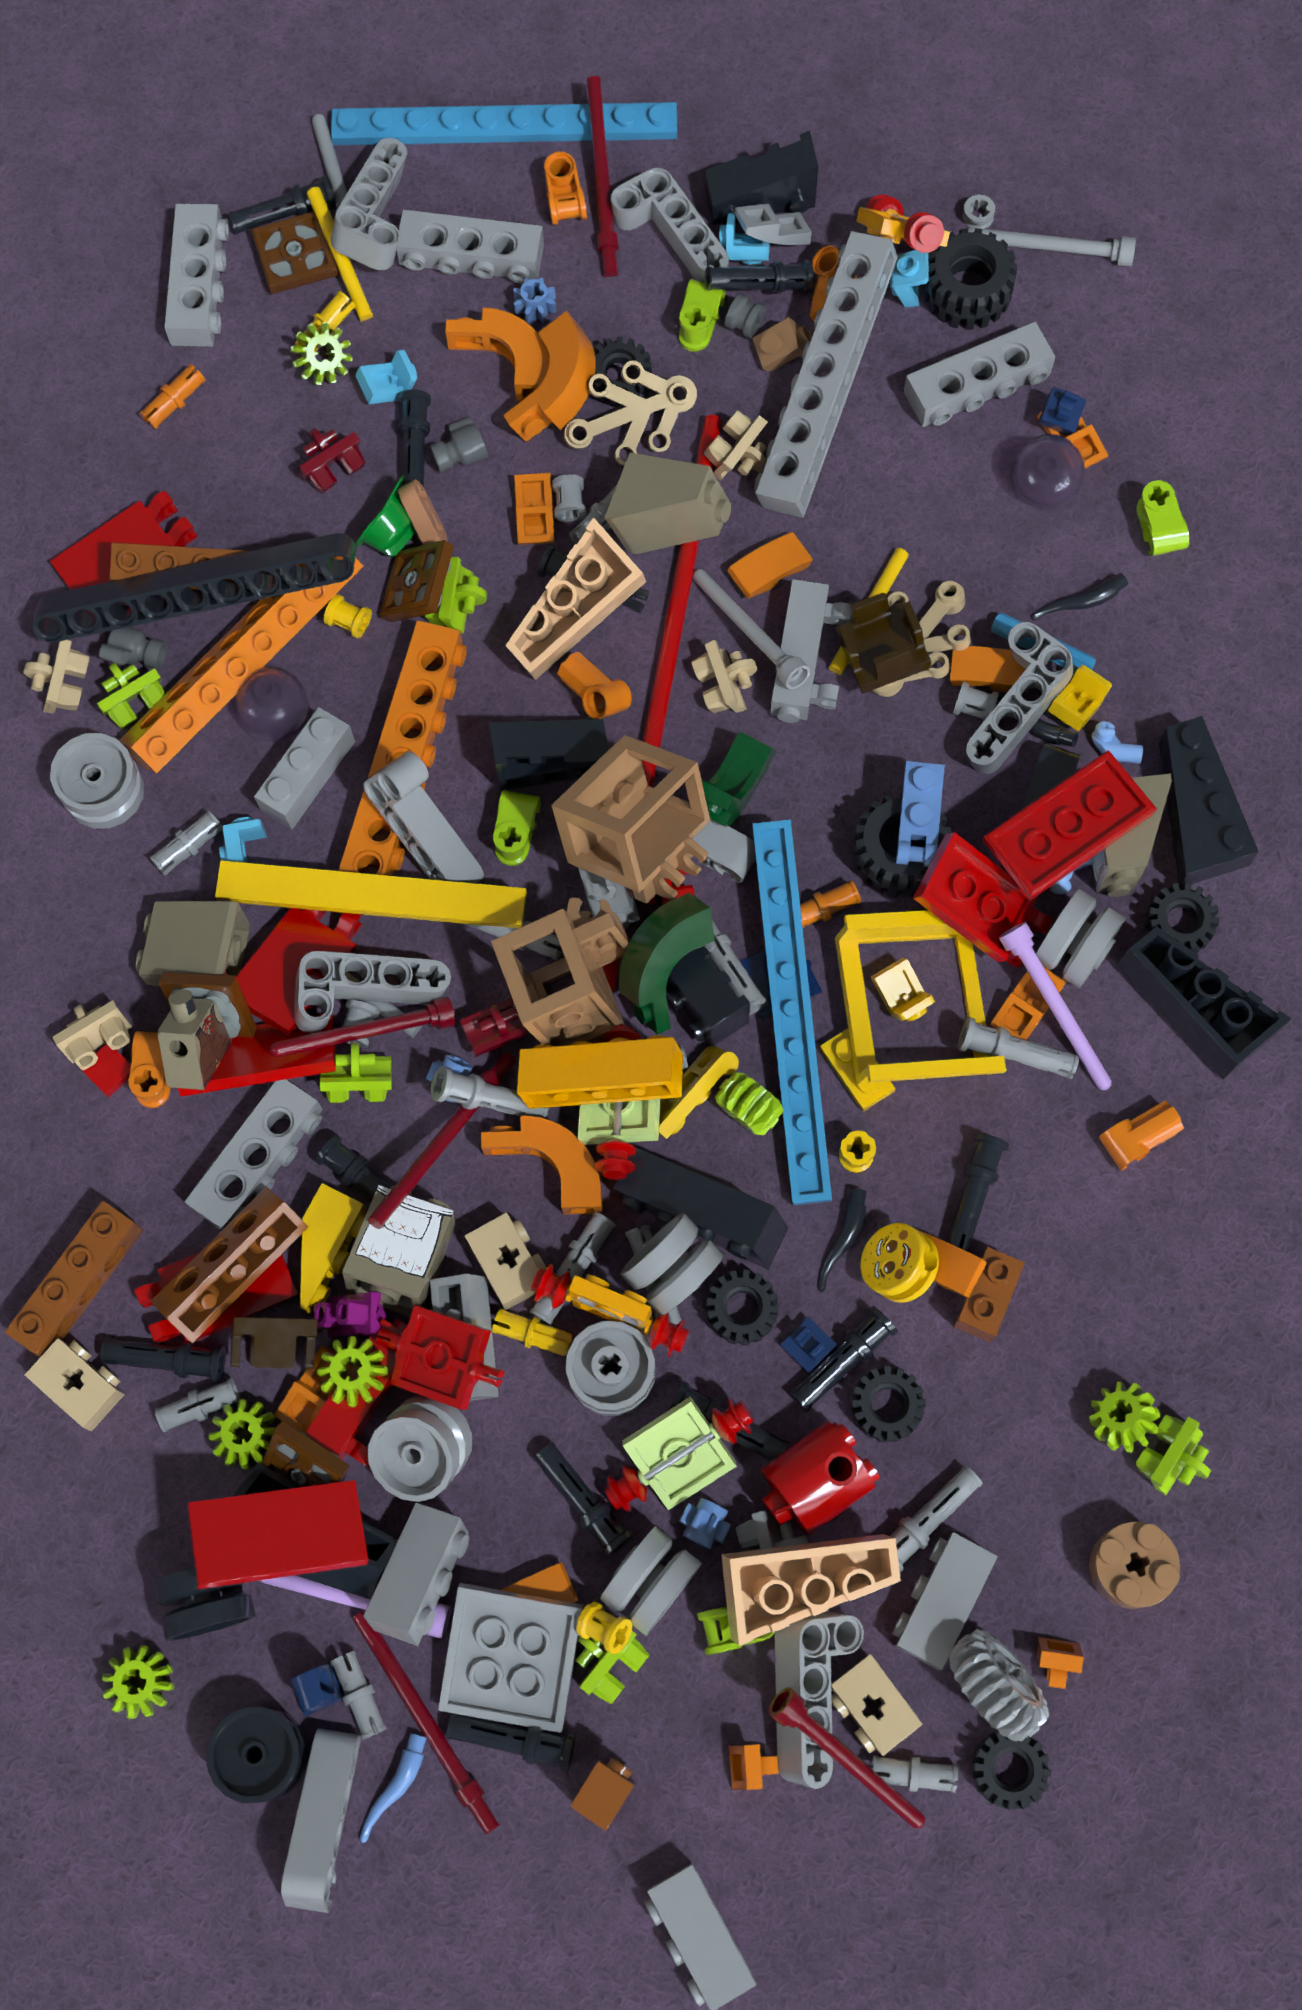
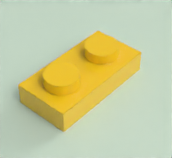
M848 1028L820 1045V1051L862 1112L895 1092L896 1088L891 1081L872 1082L857 1086Z

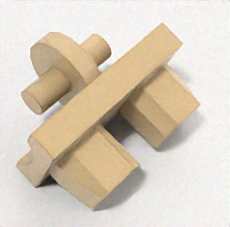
M737 410L722 428L737 441L732 447L718 435L704 451L703 454L717 467L713 473L719 481L723 479L727 472L733 469L739 460L742 464L738 471L742 475L746 476L751 469L758 473L764 470L767 459L763 455L766 450L765 444L758 442L755 447L750 446L767 424V421L760 415L752 421Z
M60 641L53 667L48 665L50 656L44 653L39 654L37 662L25 664L24 674L33 679L32 690L42 691L44 682H49L43 712L54 714L56 708L77 710L82 688L62 682L64 674L84 679L90 656L70 649L72 641Z
M715 640L705 644L707 653L696 658L691 663L698 680L702 683L714 677L717 678L719 685L703 692L707 708L712 713L721 712L729 708L736 713L747 710L737 681H739L742 689L752 686L749 677L757 671L755 660L743 659L740 651H736L730 654L731 664L726 650L719 649Z
M113 1000L102 1007L99 1005L89 1012L79 1004L74 1007L78 1018L66 1025V1029L52 1037L55 1044L72 1064L76 1063L81 1070H86L96 1064L98 1056L94 1050L107 1043L112 1050H119L130 1043L128 1030L132 1026Z

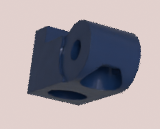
M331 1664L322 1665L290 1679L304 1716H309L343 1701L344 1695Z

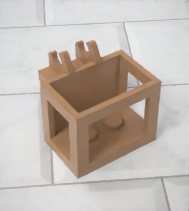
M626 735L552 804L567 862L632 889L634 898L646 904L655 894L673 900L678 895V892L671 888L665 879L668 878L679 887L684 882L685 877L678 870L696 876L701 871V867L696 865L691 858L695 856L702 863L709 855L703 847L693 840L710 822L698 762ZM642 760L671 770V772L655 788L649 787ZM684 782L689 802L672 796Z
M570 898L567 913L564 909H561L491 941L522 1025L541 1044L558 1047L570 1046L577 1041L593 1042L602 1038L613 1027L625 1026L602 966L622 958L630 938L626 934L619 916L613 913L607 900L602 899L599 901L600 910L593 917L590 911H579L583 903L580 898ZM556 932L565 957L530 973L515 957L513 951ZM572 974L575 982L574 985L548 996L544 985Z

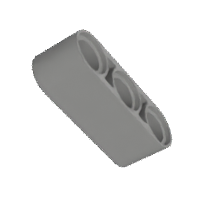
M711 819L693 838L709 854L701 864L721 875L725 872L733 876L734 882L741 883L756 859L755 844L751 838L729 826L724 827Z

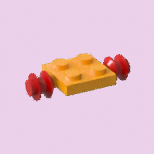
M886 194L876 195L868 202L866 208L860 207L856 220L868 227L866 233L892 239L893 243L900 244V240L905 241L908 246L922 253L932 252L940 245L947 246L950 234L949 231L944 229L942 222L929 213L918 212L911 217L904 216L902 204L896 198Z
M549 1264L546 1270L539 1268L531 1285V1291L536 1293V1302L545 1296L551 1299V1308L555 1309L563 1304L565 1300L568 1302L572 1300L573 1306L607 1321L623 1322L639 1330L643 1336L647 1337L649 1335L648 1341L651 1350H654L659 1344L667 1347L668 1357H671L674 1351L681 1353L690 1332V1330L683 1328L685 1319L674 1324L669 1322V1314L666 1313L665 1315L658 1316L653 1323L651 1306L646 1305L647 1299L629 1290H625L623 1295L608 1289L610 1285L608 1282L589 1274L585 1279L575 1275L572 1281L570 1271H566L561 1276L554 1274L553 1264Z

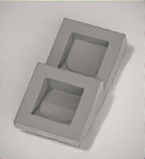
M769 204L735 208V216L747 235L755 239L781 245L810 244L812 232L800 212L775 215Z

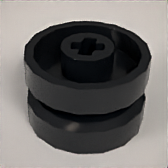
M195 1565L155 1580L153 1587L158 1605L170 1607L185 1604L184 1607L168 1612L161 1619L165 1641H176L203 1635L255 1618L256 1614L251 1595L246 1593L224 1595L226 1592L241 1587L244 1583L198 1589Z
M243 1707L227 1715L215 1727L207 1745L206 1767L213 1784L226 1797L243 1804L272 1801L288 1793L301 1779L307 1764V1740L301 1726L287 1712L274 1707ZM252 1748H260L262 1750V1758L258 1763L255 1757L250 1756Z

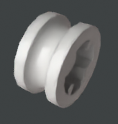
M974 195L967 199L962 217L966 226L969 228H988L992 224L996 207L994 202L985 195ZM976 208L977 212L979 208L984 209V217L979 214V217L972 215L973 209Z

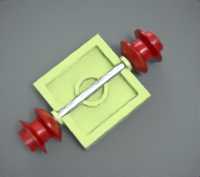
M615 1026L603 1035L605 1043L615 1038H625L630 1041L642 1040V1036L629 1026ZM660 1099L580 1105L578 1140L584 1145L599 1144L596 1151L604 1156V1159L597 1161L595 1168L602 1172L604 1177L619 1180L626 1178L627 1174L635 1171V1164L628 1161V1158L636 1154V1148L628 1142L658 1141Z
M689 1397L622 1440L624 1449L639 1470L636 1471L624 1466L622 1467L623 1477L619 1480L611 1476L607 1477L609 1486L605 1488V1492L612 1505L616 1509L623 1507L627 1512H630L632 1510L630 1501L635 1498L642 1502L647 1501L646 1486L650 1484L666 1508L670 1510L735 1468L736 1461L720 1438L722 1437L724 1440L735 1444L737 1443L736 1433L743 1429L749 1434L752 1433L749 1424L754 1422V1418L748 1407L742 1400L735 1403L732 1398H728L729 1408L724 1412L713 1408V1423L709 1424L695 1402Z

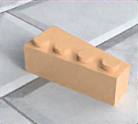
M594 517L586 527V532L577 545L575 544L567 555V559L560 570L545 587L546 590L536 605L532 606L506 644L510 652L535 680L646 583L642 571Z
M885 1534L721 1554L730 1638L739 1646L771 1631L775 1632L788 1627L789 1624L803 1618L818 1615L828 1611L833 1606L855 1600L901 1581L896 1538Z

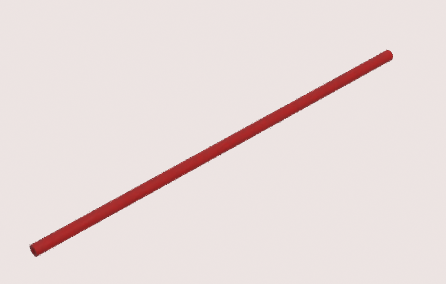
M710 414L704 417L696 464L710 466L713 471L714 464L703 453L720 434L722 419L717 415ZM699 540L680 544L642 741L658 748L661 746ZM642 760L647 784L653 788L657 765ZM620 959L602 966L613 995ZM602 1037L590 1043H604V1040Z

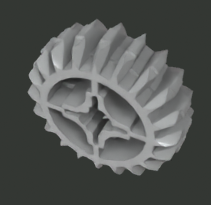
M977 1629L970 1635L966 1634L949 1653L950 1668L955 1673V1680L962 1687V1692L967 1695L971 1705L975 1706L981 1717H984L991 1727L997 1729L1002 1736L1008 1737L1015 1742L1017 1740L1022 1741L1027 1736L1031 1737L1041 1729L1040 1726L1047 1721L1049 1716L1047 1701L1042 1696V1690L1036 1685L1035 1678L1029 1674L1026 1666L1018 1660L1016 1654H1013L1007 1645L1001 1643L996 1636L991 1635L987 1631Z

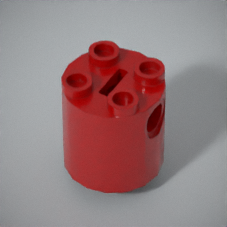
M825 1421L761 1468L760 1471L772 1490L761 1500L780 1526L792 1518L802 1532L809 1537L875 1488L874 1482L880 1479V1476L867 1458L862 1459L853 1451L852 1447L857 1443L843 1424L838 1425L836 1422L831 1424ZM838 1457L840 1461L839 1470L836 1474L830 1476L829 1464L834 1458Z

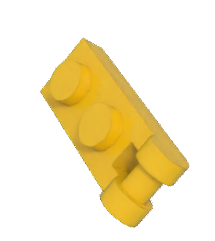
M709 1046L700 1054L682 1075V1097L660 1100L659 1136L668 1139L670 1135L677 1133L684 1126L686 1117L695 1106L707 1100L711 1094V1088L722 1075H730L737 1070L739 1060L734 1053L717 1046Z

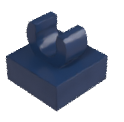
M1053 386L1049 391L1038 424L1069 436L1075 433L1087 400L1077 394Z
M808 1316L780 1347L809 1375L837 1347V1344Z

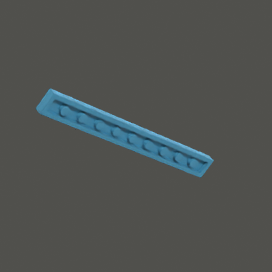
M677 102L603 104L606 140L677 139ZM589 104L332 109L331 140L333 145H376L384 138L397 139L403 144L592 141Z
M791 819L753 823L780 1090L784 1110L783 1118L792 1204L832 1202Z

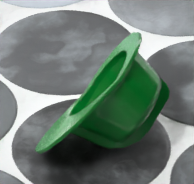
M404 474L398 481L382 511L374 518L355 545L356 548L365 543L387 556L394 557L412 538L415 528L397 494L405 478Z

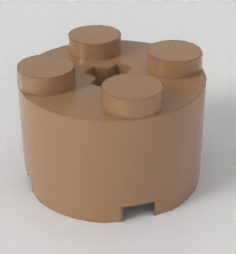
M1128 1522L1116 1526L1100 1536L1091 1552L1089 1573L1094 1587L1106 1600L1122 1608L1139 1609L1155 1605L1169 1596L1179 1582L1180 1560L1177 1549L1171 1539L1156 1525L1144 1522ZM1131 1558L1133 1560L1139 1559L1142 1563V1567L1138 1569V1574L1136 1571L1128 1572L1126 1569V1564L1131 1562Z

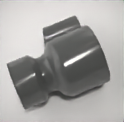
M470 416L449 424L451 434L449 442L439 441L429 445L440 473L451 469L456 462L468 466L488 458L482 436Z
M121 628L111 631L108 643L101 646L99 658L121 665H135L142 661L146 667L160 670L167 657L168 643L155 638L147 640L145 634L136 628Z

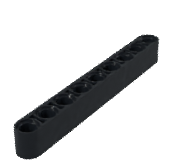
M336 533L49 594L42 597L38 602L32 630L41 641L55 643L348 580L353 574L356 546L349 536ZM332 556H341L344 559L337 560L332 558ZM302 563L308 567H299L296 564ZM260 571L270 572L271 575H264ZM224 579H231L235 582L230 583L225 581ZM189 587H196V588H198L199 590H193V589H190ZM152 594H158L163 596L164 598L155 597ZM118 602H123V603H126L127 605H122V604H119ZM83 609L89 610L92 613L85 612Z

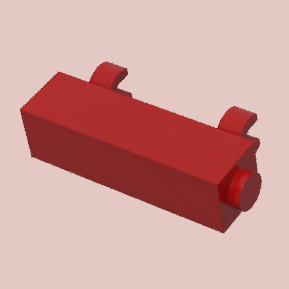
M382 1318L379 1323L380 1329L385 1328L398 1334H402L408 1326L398 1319H395L393 1324ZM371 1334L368 1340L373 1343L371 1353L380 1350L385 1356L381 1362L375 1365L388 1368L387 1375L375 1376V1379L384 1385L383 1391H377L371 1386L368 1391L372 1395L373 1401L367 1403L361 1394H358L356 1407L348 1405L347 1395L340 1404L332 1401L333 1391L305 1432L308 1438L327 1451L335 1453L341 1460L348 1454L369 1469L368 1447L356 1439L393 1386L390 1384L396 1365V1350L376 1344V1337L386 1338L377 1334ZM352 1363L348 1368V1374L344 1376V1380H346L347 1376L352 1380H356L359 1377L357 1370L362 1367V1364L360 1363L359 1367H356Z

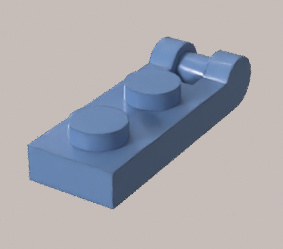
M906 761L896 864L908 865V862L911 861L923 863V867H929L938 850L945 765ZM910 841H925V847L910 846Z

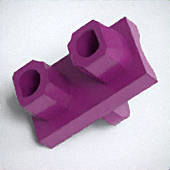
M366 1292L329 1298V1303H316L314 1306V1319H318L317 1328L328 1329L327 1338H347L350 1336L377 1334L380 1330L379 1323L382 1318L385 1320L386 1316L380 1304L381 1293Z

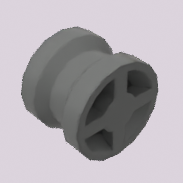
M740 293L728 310L725 326L732 330L738 328L742 330L744 336L752 339L764 321L767 307L762 303H751L748 296Z

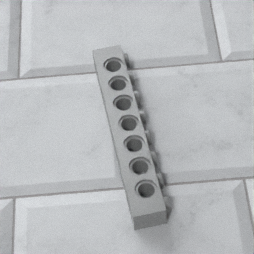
M851 231L847 244H843L840 248L838 255L839 266L835 277L832 276L828 281L826 302L823 309H819L814 322L815 332L812 340L805 344L800 373L795 374L793 377L789 403L780 412L777 436L768 445L766 466L764 471L758 474L755 481L754 491L763 508L804 518L898 259L892 239ZM866 273L863 277L854 279L858 274ZM853 305V308L850 310L842 311L845 307ZM842 338L838 343L830 344L832 340ZM831 370L827 375L818 377L821 372ZM819 403L815 408L805 410L810 404ZM807 435L803 441L793 443L799 436ZM795 468L790 475L781 476L785 470Z

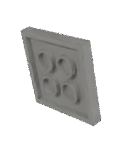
M460 1583L457 1591L438 1711L533 1728L536 1726L544 1730L562 1733L578 1639L576 1627L583 1605Z

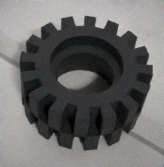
M616 337L617 343L612 344L611 339L608 338L604 340V348L599 343L595 346V375L603 374L607 376L606 371L611 365L615 363L626 364L629 361L639 362L645 371L652 373V362H650L648 351H644V346L641 343L635 347L634 339L628 338L626 344L623 343V337ZM630 366L633 369V375L630 379L638 378L639 370L635 366ZM608 378L611 384L640 396L642 394L645 396L648 393V388L639 383L628 384L625 381H615ZM600 379L593 381L592 386L596 392L605 391L606 385L604 381ZM600 397L599 400L605 404L607 398ZM610 400L611 406L617 407V403Z
M1178 883L1172 884L1168 890L1165 887L1159 892L1158 896H1155L1147 910L1145 928H1149L1150 932L1157 926L1193 952L1198 953L1201 948L1204 949L1217 931L1216 928L1219 925L1220 919L1216 917L1219 912L1218 906L1211 905L1214 899L1210 894L1206 897L1201 895L1204 889L1199 886L1196 891L1191 890L1192 884L1185 883L1182 888H1179ZM1174 908L1188 909L1196 919L1195 929L1188 933H1179L1173 930L1168 923V913Z
M744 1269L743 1272L738 1273L736 1270L731 1271L729 1275L725 1277L722 1275L717 1279V1283L712 1285L709 1291L706 1305L709 1324L716 1331V1335L721 1339L728 1340V1343L734 1345L739 1343L742 1346L749 1345L752 1342L757 1343L765 1335H768L776 1323L779 1310L778 1296L773 1290V1285L769 1281L766 1282L763 1279V1275L756 1273V1275L751 1274L750 1270ZM738 1293L751 1295L758 1304L757 1315L746 1323L734 1321L727 1312L726 1306L729 1299Z
M884 1366L882 1369L875 1368L867 1375H864L856 1385L851 1397V1413L859 1430L862 1429L869 1438H875L879 1442L884 1443L885 1441H899L909 1436L923 1419L924 1407L926 1406V1401L922 1395L924 1391L921 1385L918 1386L915 1382L916 1378L912 1374L909 1376L904 1373V1369L899 1367L898 1369H892L891 1366ZM880 1390H894L901 1396L903 1411L896 1419L884 1420L875 1414L872 1407V1399Z
M1000 1732L992 1733L983 1742H980L976 1754L973 1755V1770L971 1771L972 1778L976 1782L975 1786L987 1801L998 1807L1008 1810L1028 1808L1033 1802L1037 1803L1042 1798L1041 1794L1043 1791L1048 1789L1049 1784H1047L1048 1777H1051V1769L1048 1767V1762L1050 1761L1048 1754L1044 1753L1043 1746L1039 1741H1035L1032 1736H1027L1024 1740H1017L1015 1742L1008 1737L1002 1736ZM1007 1752H1014L1020 1755L1027 1766V1774L1024 1781L1015 1787L1003 1785L995 1774L997 1759Z

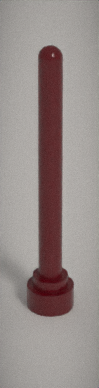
M448 996L432 999L431 1003L425 1005L423 1010L277 1041L270 1046V1053L274 1057H283L427 1024L430 1028L436 1027L438 1030L453 1027L455 1025L453 1005Z
M787 1687L774 1697L768 1710L769 1715L782 1726L800 1729L911 1827L919 1829L924 1826L925 1816L807 1713L808 1708L805 1706L804 1698L791 1687Z

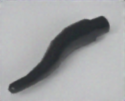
M1119 573L1110 580L1106 579L1089 592L1066 597L1042 607L1031 615V619L1037 620L1045 614L1061 610H1081L1102 605L1117 596L1118 592L1128 585V580L1122 573Z
M999 693L997 700L1001 701L1005 694ZM1040 718L1029 730L1039 739L1055 745L1063 744L1075 747L1078 741V733L1065 730V727L1048 723Z
M851 1189L849 1204H847L844 1228L830 1248L821 1268L818 1282V1291L820 1292L825 1290L827 1277L836 1261L854 1244L862 1230L867 1206H865L866 1190Z

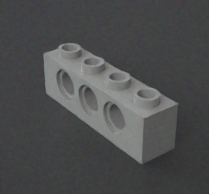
M176 204L165 318V331L171 346L213 347L214 334H220L221 316L216 310L217 303H222L224 298L223 283L219 281V274L226 270L225 250H222V241H228L229 227L227 219H222L218 204Z
M403 210L399 227L400 239L397 246L399 265H405V267L414 271H420L424 268L438 269L448 275H455L458 272L472 273L482 279H490L493 276L506 277L516 283H524L525 278L528 280L538 279L544 248L542 226ZM504 252H508V253H509V254H506V255H501V253H504Z
M1033 322L906 375L904 394L922 427L932 423L936 426L942 425L949 421L953 414L960 411H975L991 398L996 396L1000 399L1006 398L1022 385L1027 383L1037 385L1043 382L1051 374L1055 355L1038 324ZM1007 363H1015L1018 366L1013 367L1008 365ZM975 376H982L986 380H978ZM948 389L952 390L955 393L947 394L942 390Z
M288 1080L275 1081L184 1203L222 1231L265 1187H268L270 1190L275 1183V1179L272 1178L281 1165L286 1167L293 1161L299 1150L296 1145L305 1133L311 1135L319 1126L322 1120L320 1113L323 1110L319 1102ZM283 1118L291 1120L290 1127L286 1132L282 1134L272 1133V1128L276 1121ZM254 1151H267V1157L262 1164L258 1166L249 1165V1157ZM234 1181L242 1182L243 1189L238 1196L234 1198L225 1197L226 1187Z

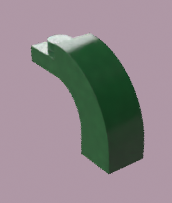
M739 731L716 774L708 782L702 780L711 820L724 827H728L738 818L777 753L776 750Z
M691 893L667 902L654 911L641 924L626 948L620 967V992L633 1002V1011L637 1020L641 1024L647 1025L657 1035L671 1029L666 999V985L672 969L690 951L715 941L711 908Z

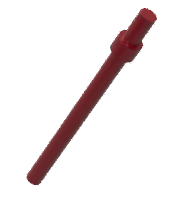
M590 76L587 78L600 227V233L597 234L598 251L602 253L604 277H616L618 275L616 251L619 249L618 234L614 231L601 79L598 76Z
M504 1052L491 1069L483 1071L480 1077L485 1083L502 1086L501 1080L516 1063L515 1058L510 1053ZM460 1105L370 1215L368 1222L374 1228L381 1229L477 1111L479 1106L469 1110Z
M366 1610L361 1611L352 1618L456 1786L458 1791L455 1795L463 1808L469 1807L483 1832L487 1835L500 1825L482 1797L485 1792L477 1779L472 1781L382 1634L374 1631L364 1618Z

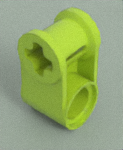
M693 279L689 281L679 316L681 325L679 342L684 349L697 352L707 347L716 320L720 317L718 309L719 306L724 304L726 289L708 291L705 287V282Z
M1161 480L1148 483L1143 489L1142 498L1138 501L1136 511L1143 530L1144 542H1148L1151 551H1148L1149 556L1153 557L1188 548L1189 532L1187 524L1182 517L1174 489L1170 484Z
M508 790L502 791L493 833L495 854L502 864L516 866L527 858L533 830L536 829L537 825L535 814L540 812V796ZM510 840H516V841H517V842H514V843L512 844V847H506V846H505V845H509Z
M727 1607L697 1613L698 1620L703 1621L708 1647L704 1649L705 1655L742 1648L744 1645L766 1641L775 1634V1632L771 1631L739 1646L730 1638ZM717 1621H719L720 1628L723 1637L722 1641H720L716 1624Z

